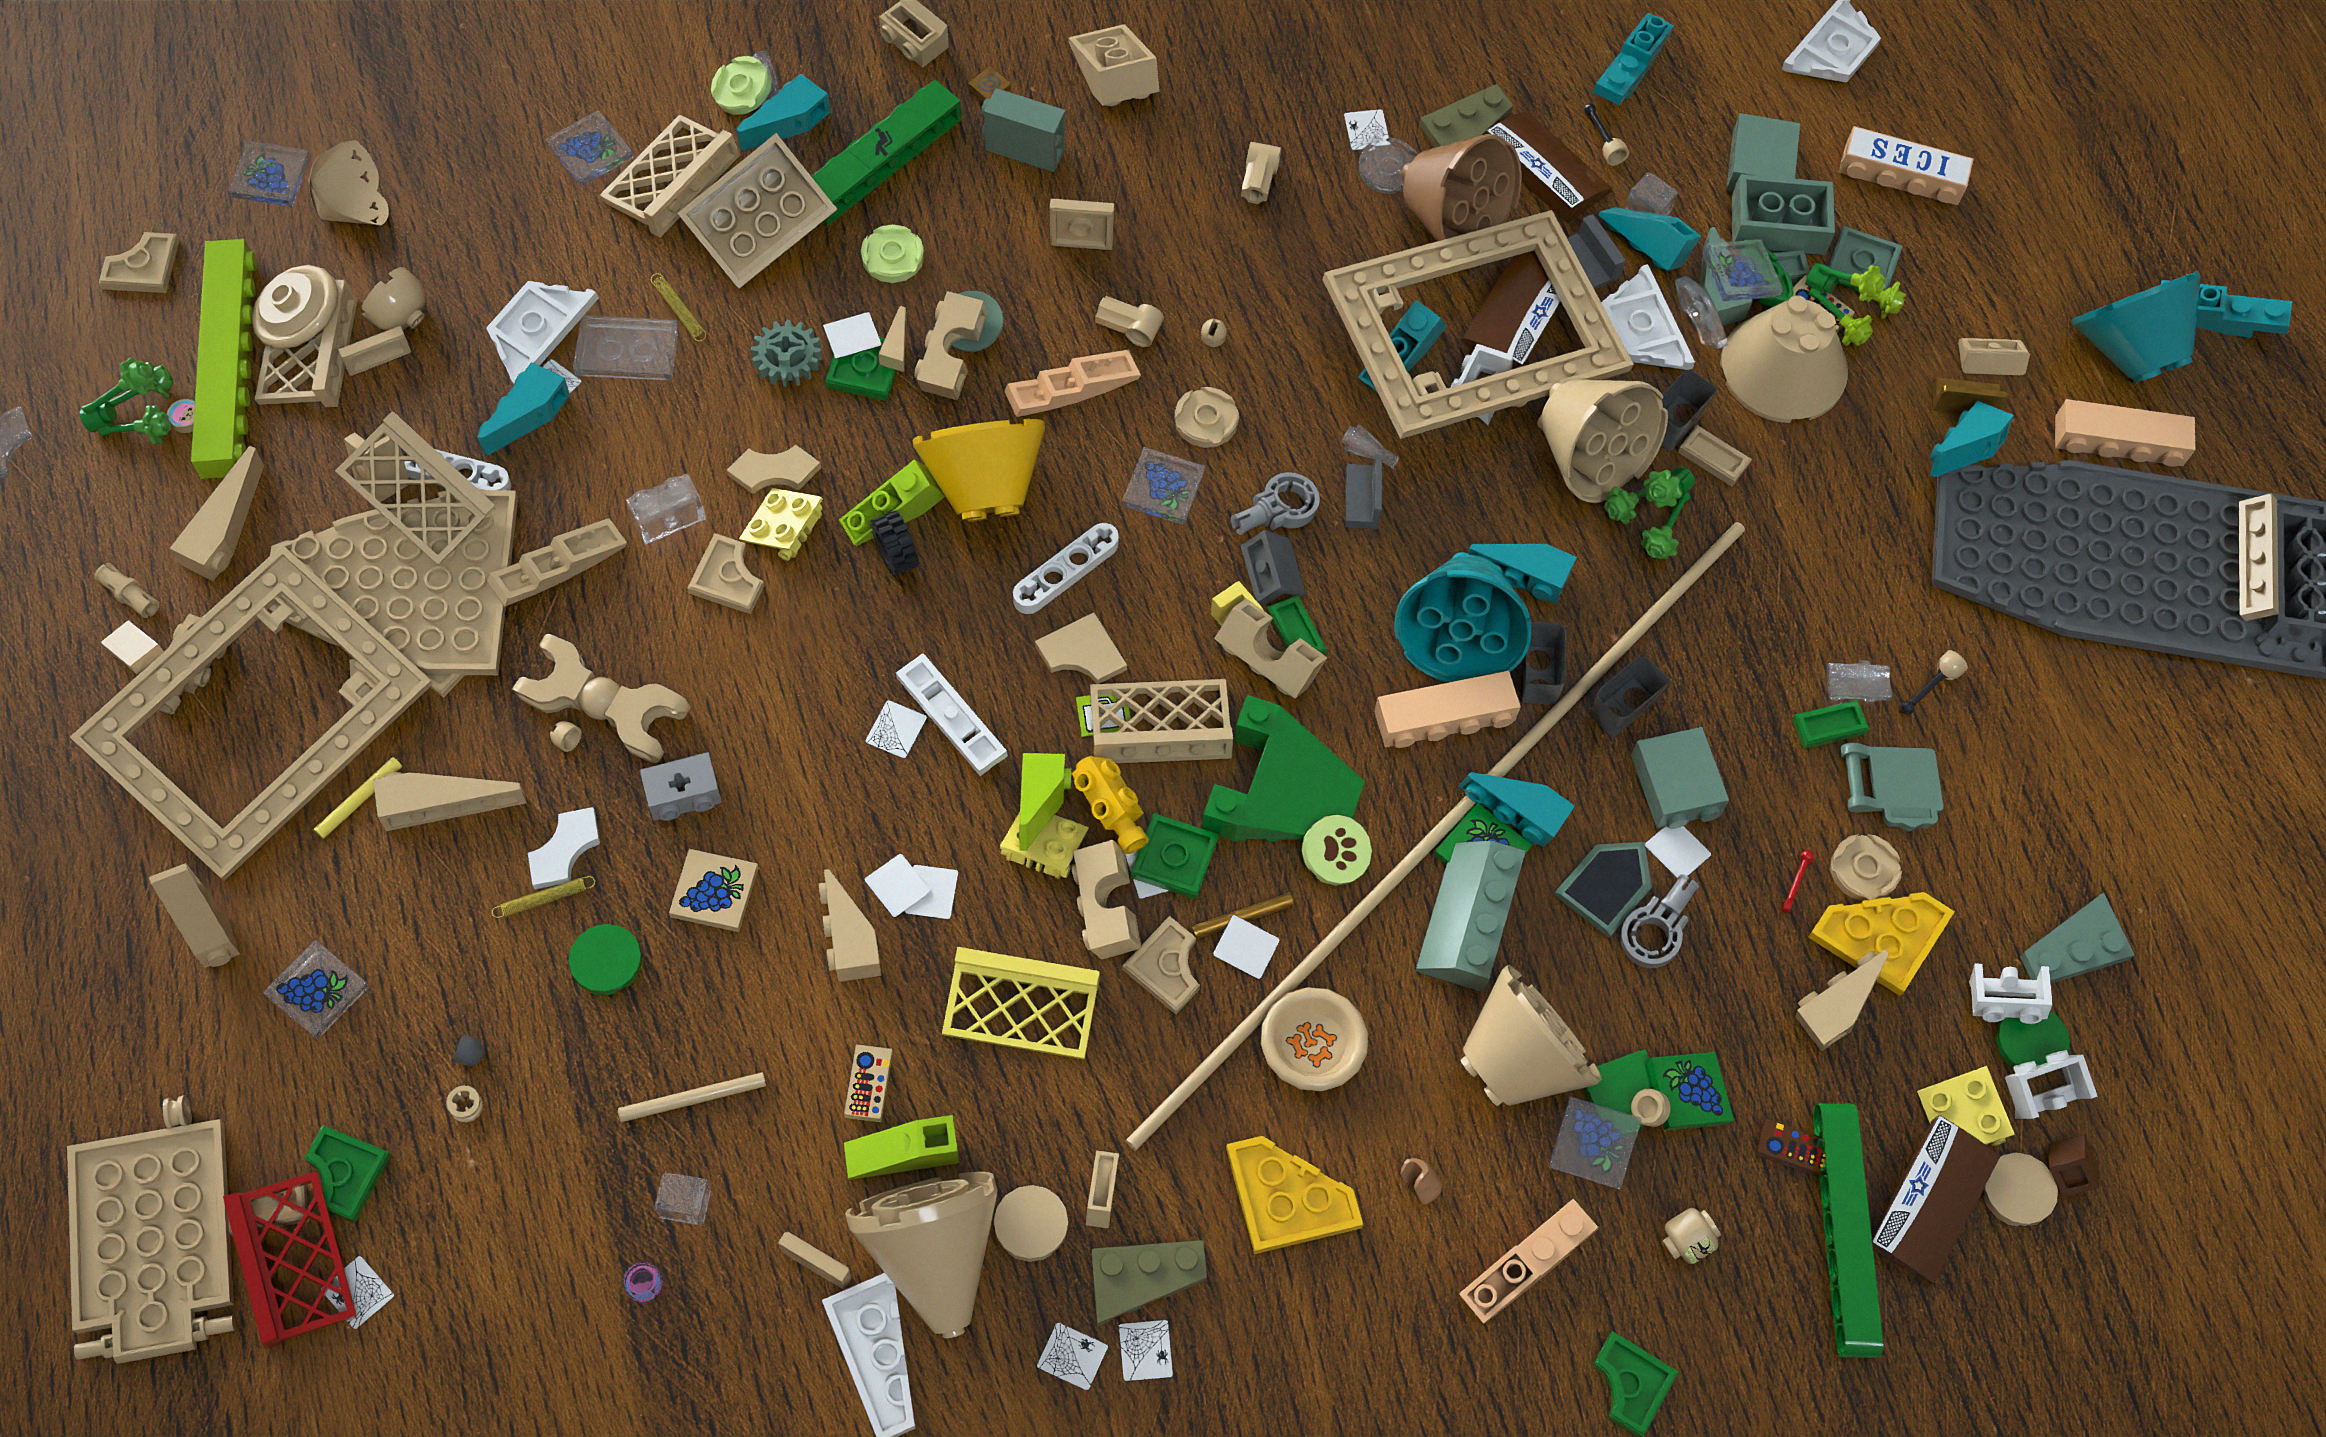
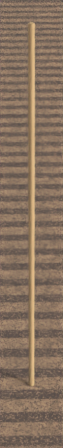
M1735 522L1486 775L1503 778L1745 531L1744 526L1739 522ZM1465 796L1125 1140L1128 1146L1136 1151L1265 1020L1271 1006L1287 993L1292 992L1477 803Z

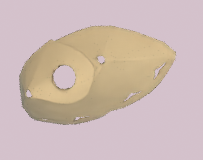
M358 141L341 142L317 157L313 163L308 183L310 196H312V205L321 220L380 226L387 221L389 216L388 204L386 199L377 191L379 185L377 168L367 150ZM353 150H355L356 155L362 159L361 161L351 158L353 156ZM365 171H367L366 177L369 179V182L360 178ZM373 202L376 203L375 207L378 208V210L372 208L370 209ZM379 217V218L376 220L377 223H374V222L371 221V220H373V219Z

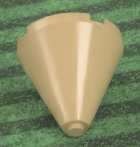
M990 1172L960 1173V1179L942 1181L941 1177L915 1182L859 1202L861 1213L856 1216L853 1208L848 1209L845 1213L851 1233L930 1329L936 1334H942L943 1338H953L965 1333L964 1327L971 1323L998 1192L994 1174Z

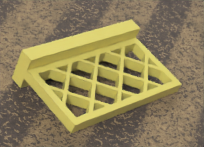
M957 947L956 964L942 1035L1085 1060L1096 994L1099 987L1100 971ZM962 973L977 976L984 987L969 998H966L959 988ZM984 977L993 978L995 980L988 984ZM1003 980L1013 982L1020 993L1002 1005L992 988ZM1019 983L1030 986L1023 990ZM1037 987H1045L1049 989L1055 999L1040 1010H1037L1027 994ZM1054 989L1063 990L1066 992L1058 996ZM988 991L998 1005V1008L981 1019L970 1003ZM1073 993L1088 995L1086 1009L1074 1017L1062 1001ZM959 994L963 1002L956 1006L957 996ZM1021 998H1024L1034 1014L1016 1025L1006 1009ZM1059 1004L1070 1020L1052 1032L1041 1015ZM966 1006L978 1021L967 1030L951 1028L954 1014ZM1002 1012L1013 1028L1002 1036L992 1035L985 1023ZM1082 1017H1084L1083 1028L1077 1023ZM1038 1018L1048 1032V1035L1037 1043L1027 1041L1020 1030ZM1073 1024L1081 1035L1079 1050L1063 1047L1056 1035ZM979 1027H982L986 1034L974 1031ZM1017 1033L1021 1040L1009 1037ZM1052 1039L1057 1046L1045 1043Z

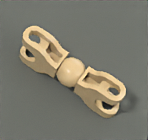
M546 634L539 646L542 648L545 656L556 663L554 671L547 678L539 681L526 677L519 678L512 688L517 697L545 713L559 712L565 708L572 707L579 711L583 710L584 713L593 719H607L611 726L617 728L619 737L631 754L652 763L660 762L664 751L658 740L647 734L649 725L656 718L662 716L678 720L684 719L691 708L686 699L659 684H648L638 689H629L624 686L620 687L619 684L610 678L595 677L592 671L586 669L585 662L572 643L554 635Z

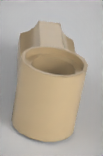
M1250 142L1245 168L1247 170L1241 196L1246 198L1248 202L1259 204L1262 201H1267L1273 174L1276 175L1281 147Z
M1108 296L1103 297L1095 316V323L1126 334L1129 341L1140 347H1149L1164 320L1161 311L1152 305L1142 304L1137 308Z

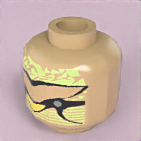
M1688 1208L1665 1224V1231L1668 1237L1662 1241L1674 1259L1681 1256L1687 1263L1694 1264L1718 1248L1717 1238L1721 1236V1233L1706 1210L1699 1212L1695 1208Z

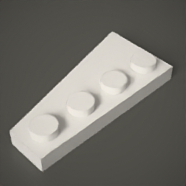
M883 1273L823 1299L824 1308L876 1437H898L915 1429L896 1288L893 1282Z

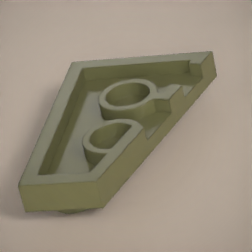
M1495 84L1421 117L1419 126L1433 146L1439 147L1485 135L1488 129L1512 113L1513 104L1498 84Z
M1204 1241L1091 1249L1097 1327L1127 1312L1129 1314L1141 1309L1142 1306L1163 1297L1167 1298L1206 1281Z

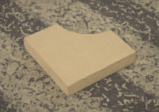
M144 232L140 242L131 250L120 255L105 257L99 285L102 289L166 293L179 244L178 236L170 233Z
M714 533L687 588L689 594L751 614L764 588L762 580L753 576L744 564L746 544Z
M1094 612L1035 641V647L1051 673L1063 669L1077 670L1088 675L1096 684H1100L1127 670L1126 662Z
M1169 916L1141 945V949H1138L1124 963L1122 970L1176 1015L1200 989V985L1191 975L1188 965V956L1196 943V937Z

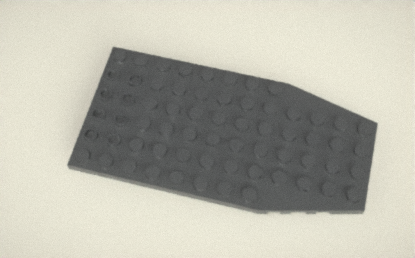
M2073 460L2060 461L2058 464L2045 465V462H2031L2029 466H2013L2012 463H2006L1990 468H1984L1983 465H1968L1937 476L1932 586L2066 637L2326 679V502L2272 493L2277 499L2279 614L2245 621L2240 616L2239 501L2271 494L2269 492Z

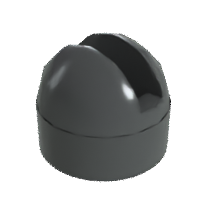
M464 1034L456 1049L453 1062L464 1066H473L479 1063L484 1054L482 1043L478 1039Z

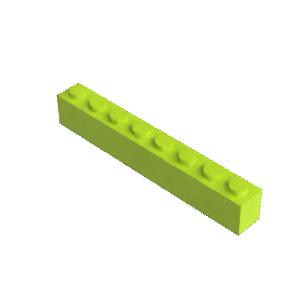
M245 239L205 241L191 462L201 479L226 477L246 451L243 436L248 434L249 426L245 415V407L250 405V394L246 387V381L251 378L252 374L248 352L253 350V340L249 332V326L252 324L253 313L251 297L256 296L252 271L257 270V258L255 252L249 250Z

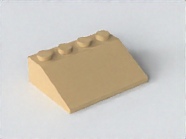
M776 133L677 214L738 289H740L838 209Z

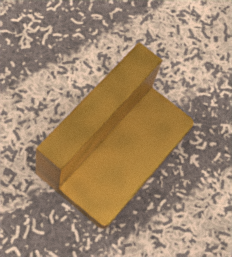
M1938 377L1935 378L1932 384L1933 411L1962 414L1964 410L1970 411L1977 401L2002 410L2008 399V393L2000 391V384Z

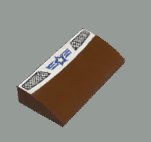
M1528 111L1510 116L1486 131V134L1501 136L1506 142L1514 146L1521 164L1522 182L1567 224L1612 191V187Z
M1534 250L1511 257L1461 339L1463 343L1472 349H1475L1476 345L1480 344L1513 355L1512 369L1523 366L1561 302Z
M1938 1115L1932 1119L1871 1233L1873 1250L1928 1283L1934 1284L2001 1156L1979 1139L1944 1117Z

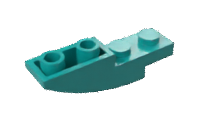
M1647 13L1626 39L1619 55L1596 82L1593 93L1619 106L1625 98L1629 99L1654 63L1670 36L1674 25L1666 22L1659 16Z
M2161 280V284L2169 282L2168 280ZM2200 284L2196 327L2252 338L2253 331L2287 334L2292 301L2227 295L2226 286Z

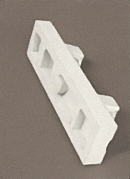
M921 654L896 672L900 683L979 776L1008 756L1007 750L924 654ZM975 731L973 738L966 743L962 741Z

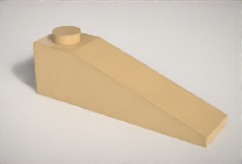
M252 446L247 448L170 547V550L181 566L211 581H214L220 572L226 570L230 563L264 468L256 448Z
M392 772L386 774L383 778L373 779L377 815L386 831L527 803L520 783L410 772Z
M186 863L149 877L151 885L188 946L205 968L221 966L229 962L232 957L240 955L228 916Z

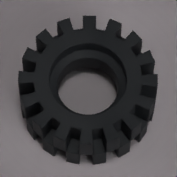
M893 511L871 520V528L876 539V545L879 547L880 555L884 559L890 574L896 576L918 567V555L915 552L916 548L912 542L913 539L899 512Z

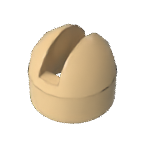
M1215 318L1207 320L1201 329L1203 343L1210 347L1222 345L1226 340L1227 333L1224 323ZM1212 328H1216L1214 336L1209 335Z
M566 721L556 723V729L554 732H550L551 741L556 747L565 752L573 750L581 739V729Z

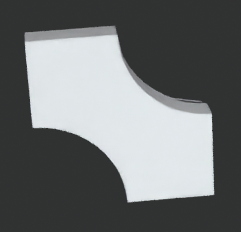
M593 807L558 814V826L550 841L538 850L528 853L534 889L560 885L571 881V870L577 858L587 849L600 844L596 813Z

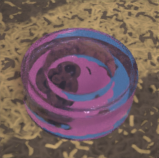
M648 1262L633 1264L627 1269L623 1277L625 1292L636 1302L644 1303L653 1300L659 1295L663 1286V1279L659 1270Z

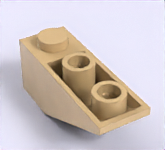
M829 869L824 870L825 883H819L821 904H828L829 915L823 916L825 937H832L833 949H827L829 971L836 970L839 982L881 976L875 929Z
M1886 949L1878 955L1874 951L1868 953L1856 963L1859 968L1849 975L1845 971L1839 973L1827 983L1830 988L1819 995L1814 991L1798 1002L1800 1008L1797 1010L1795 1017L1821 1052L1852 1031L1889 955Z

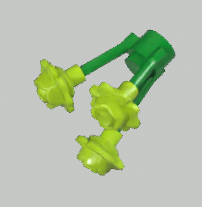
M1816 263L1807 276L1805 285L1811 288L1808 295L1818 299L1840 320L1839 323L1845 328L1842 339L1844 346H1848L1851 342L1856 346L1865 343L1873 332L1870 326L1872 318L1867 315L1863 319H1853L1849 314L1845 315L1823 293L1827 292L1830 294L1836 285L1840 284L1861 293L1859 297L1861 301L1870 302V300L1879 302L1881 318L1884 319L1888 313L1898 314L1904 304L1906 294L1899 290L1900 282L1898 281L1884 291V281L1886 279L1884 275L1880 274V266L1870 265L1863 274L1854 273L1852 275L1832 269L1824 264Z

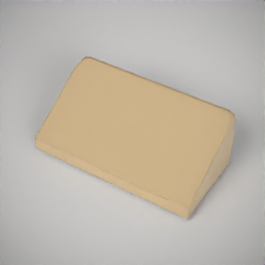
M1959 339L1961 368L1964 373L2024 375L2026 373L2030 354L2021 340Z

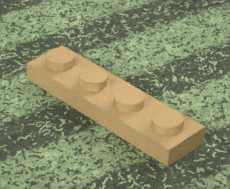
M2272 493L2239 501L2240 616L2245 621L2279 614L2277 499Z

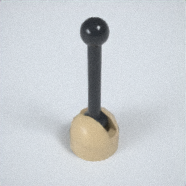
M1592 103L1587 104L1584 107L1585 114L1591 116L1606 141L1602 148L1606 162L1611 166L1624 162L1630 153L1628 147L1621 139H1611L1596 114V106Z
M1948 650L1937 663L1938 675L1913 699L1903 702L1901 711L1907 715L1913 713L1915 705L1943 678L1946 680L1959 678L1968 669L1966 661L1958 653Z

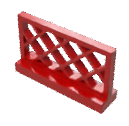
M317 1171L243 1194L236 1192L223 1196L261 1343L265 1349L280 1345L282 1341L357 1317ZM312 1183L315 1197L307 1210L288 1201L295 1188ZM286 1191L283 1198L276 1195L277 1193ZM269 1197L279 1202L267 1222L254 1215L251 1201ZM317 1204L321 1217L312 1213ZM284 1206L303 1214L293 1233L273 1225ZM308 1218L324 1226L325 1232L317 1246L298 1237ZM256 1223L264 1226L260 1236ZM270 1230L289 1238L278 1258L263 1251L262 1243ZM326 1240H328L331 1253L322 1249ZM294 1242L313 1250L302 1270L283 1261ZM318 1254L334 1262L335 1268L327 1282L307 1273ZM266 1259L274 1262V1265L271 1268L270 1272L268 1269ZM280 1266L299 1275L288 1294L273 1288L272 1278ZM336 1276L338 1277L341 1289L332 1285ZM304 1278L323 1286L313 1306L293 1297ZM331 1290L343 1296L347 1310L334 1315H328L318 1310V1307L327 1291ZM276 1295L285 1299L280 1308L277 1303ZM290 1302L309 1311L300 1326L287 1330L284 1329L281 1316ZM314 1314L322 1317L321 1319L310 1322Z

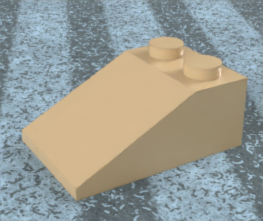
M1125 24L1068 38L1070 47L1092 94L1102 106H1115L1124 100L1132 98L1143 99L1152 93L1159 92L1157 59Z

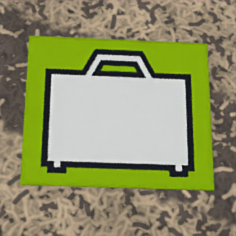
M1091 695L1076 697L1082 737L1093 736ZM1112 695L1098 696V702L1108 709L1119 701ZM1126 705L1116 713L1117 716L1126 722L1131 719L1129 707ZM1108 720L1100 727V733H1114L1121 728L1111 720Z

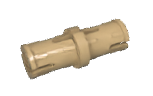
M106 563V566L103 564L97 569L94 575L95 580L108 588L114 594V598L123 604L126 603L143 618L151 617L157 612L159 601L142 590L137 580L123 575L111 563Z

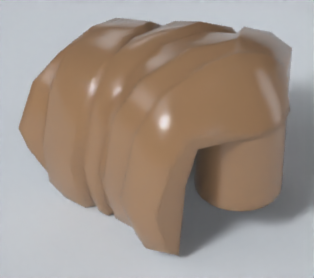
M1417 1158L1407 1159L1404 1162L1400 1174L1405 1188L1415 1182L1414 1189L1421 1203L1425 1205L1434 1201L1440 1195L1443 1188L1442 1180L1436 1171L1427 1162Z

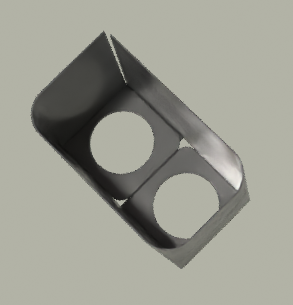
M1694 371L1683 372L1663 394L1662 403L1663 408L1668 410V423L1661 447L1669 452L1703 417L1718 390L1717 387ZM1687 404L1691 406L1695 411V415L1687 423L1676 420L1673 416V408L1676 405Z
M1533 622L1529 649L1522 660L1521 702L1555 705L1566 681V630L1557 623ZM1533 650L1546 652L1550 657L1549 667L1542 671L1532 669L1527 663L1528 654ZM1533 680H1542L1548 685L1529 683Z
M1638 657L1598 690L1589 716L1609 736L1614 738L1658 702L1670 679L1651 660L1646 657ZM1629 688H1639L1646 694L1647 701L1637 709L1627 706L1624 702V692ZM1608 707L1618 709L1623 717L1617 716Z

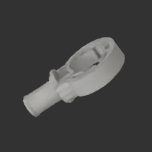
M1291 472L1280 473L1269 480L1265 491L1254 495L1253 507L1231 516L1232 527L1236 529L1240 526L1236 533L1242 535L1260 525L1266 527L1270 525L1271 530L1280 526L1286 528L1305 526L1315 516L1320 501L1319 492L1313 482L1303 475ZM1291 486L1290 491L1299 495L1304 502V506L1297 510L1291 509L1290 506L1284 504L1279 499L1278 494L1282 491L1285 492L1287 487ZM1309 503H1311V509L1308 512H1306Z
M1683 874L1679 875L1678 880L1662 900L1654 914H1651L1659 901V898L1655 896L1652 897L1647 906L1634 910L1626 918L1621 930L1620 942L1625 955L1633 963L1645 968H1659L1670 963L1676 957L1682 944V930L1688 922V917L1683 915L1675 928H1672L1693 894L1699 889L1698 883L1693 879L1687 888L1682 890L1687 884L1689 877ZM1663 914L1668 917L1667 920L1662 917ZM1631 923L1635 924L1631 935H1635L1640 925H1657L1665 932L1667 937V944L1660 953L1662 955L1665 954L1669 947L1672 948V951L1664 957L1657 958L1659 952L1656 950L1647 951L1637 943L1636 936H1632L1630 939L1631 947L1627 937L1629 925Z

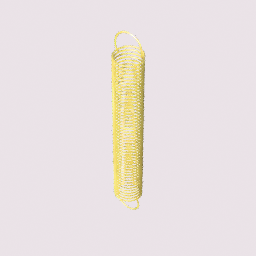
M660 281L665 286L664 288L661 285L657 286L654 284L674 311L675 309L677 311L675 314L689 332L696 333L686 323L687 321L678 314L680 312L672 304L673 302L660 290L663 289L670 297L671 295L674 297L673 300L693 320L691 321L693 323L692 326L697 331L699 329L704 331L667 281L666 283ZM667 288L672 293L669 294L665 289Z
M578 878L575 881H569L568 884L566 882V884H561V886L550 887L547 890L545 889V891L541 890L540 893L529 894L526 897L524 896V898L520 897L517 900L508 901V903H503L504 905L501 904V906L497 907H503V909L504 907L505 909L509 907V915L510 913L512 915V913H515L512 907L513 904L515 907L516 902L517 904L518 902L519 904L520 902L521 904L525 902L526 905L527 900L528 902L529 900L530 902L531 900L535 902L536 897L537 900L538 897L540 900L541 895L542 897L544 895L546 900L547 895L549 898L550 893L551 895L552 893L553 895L554 893L558 895L559 890L560 893L562 890V893L563 891L564 893L568 891L569 894L571 886L573 891L574 889L578 891L580 884L582 889L583 887L585 889L583 879Z

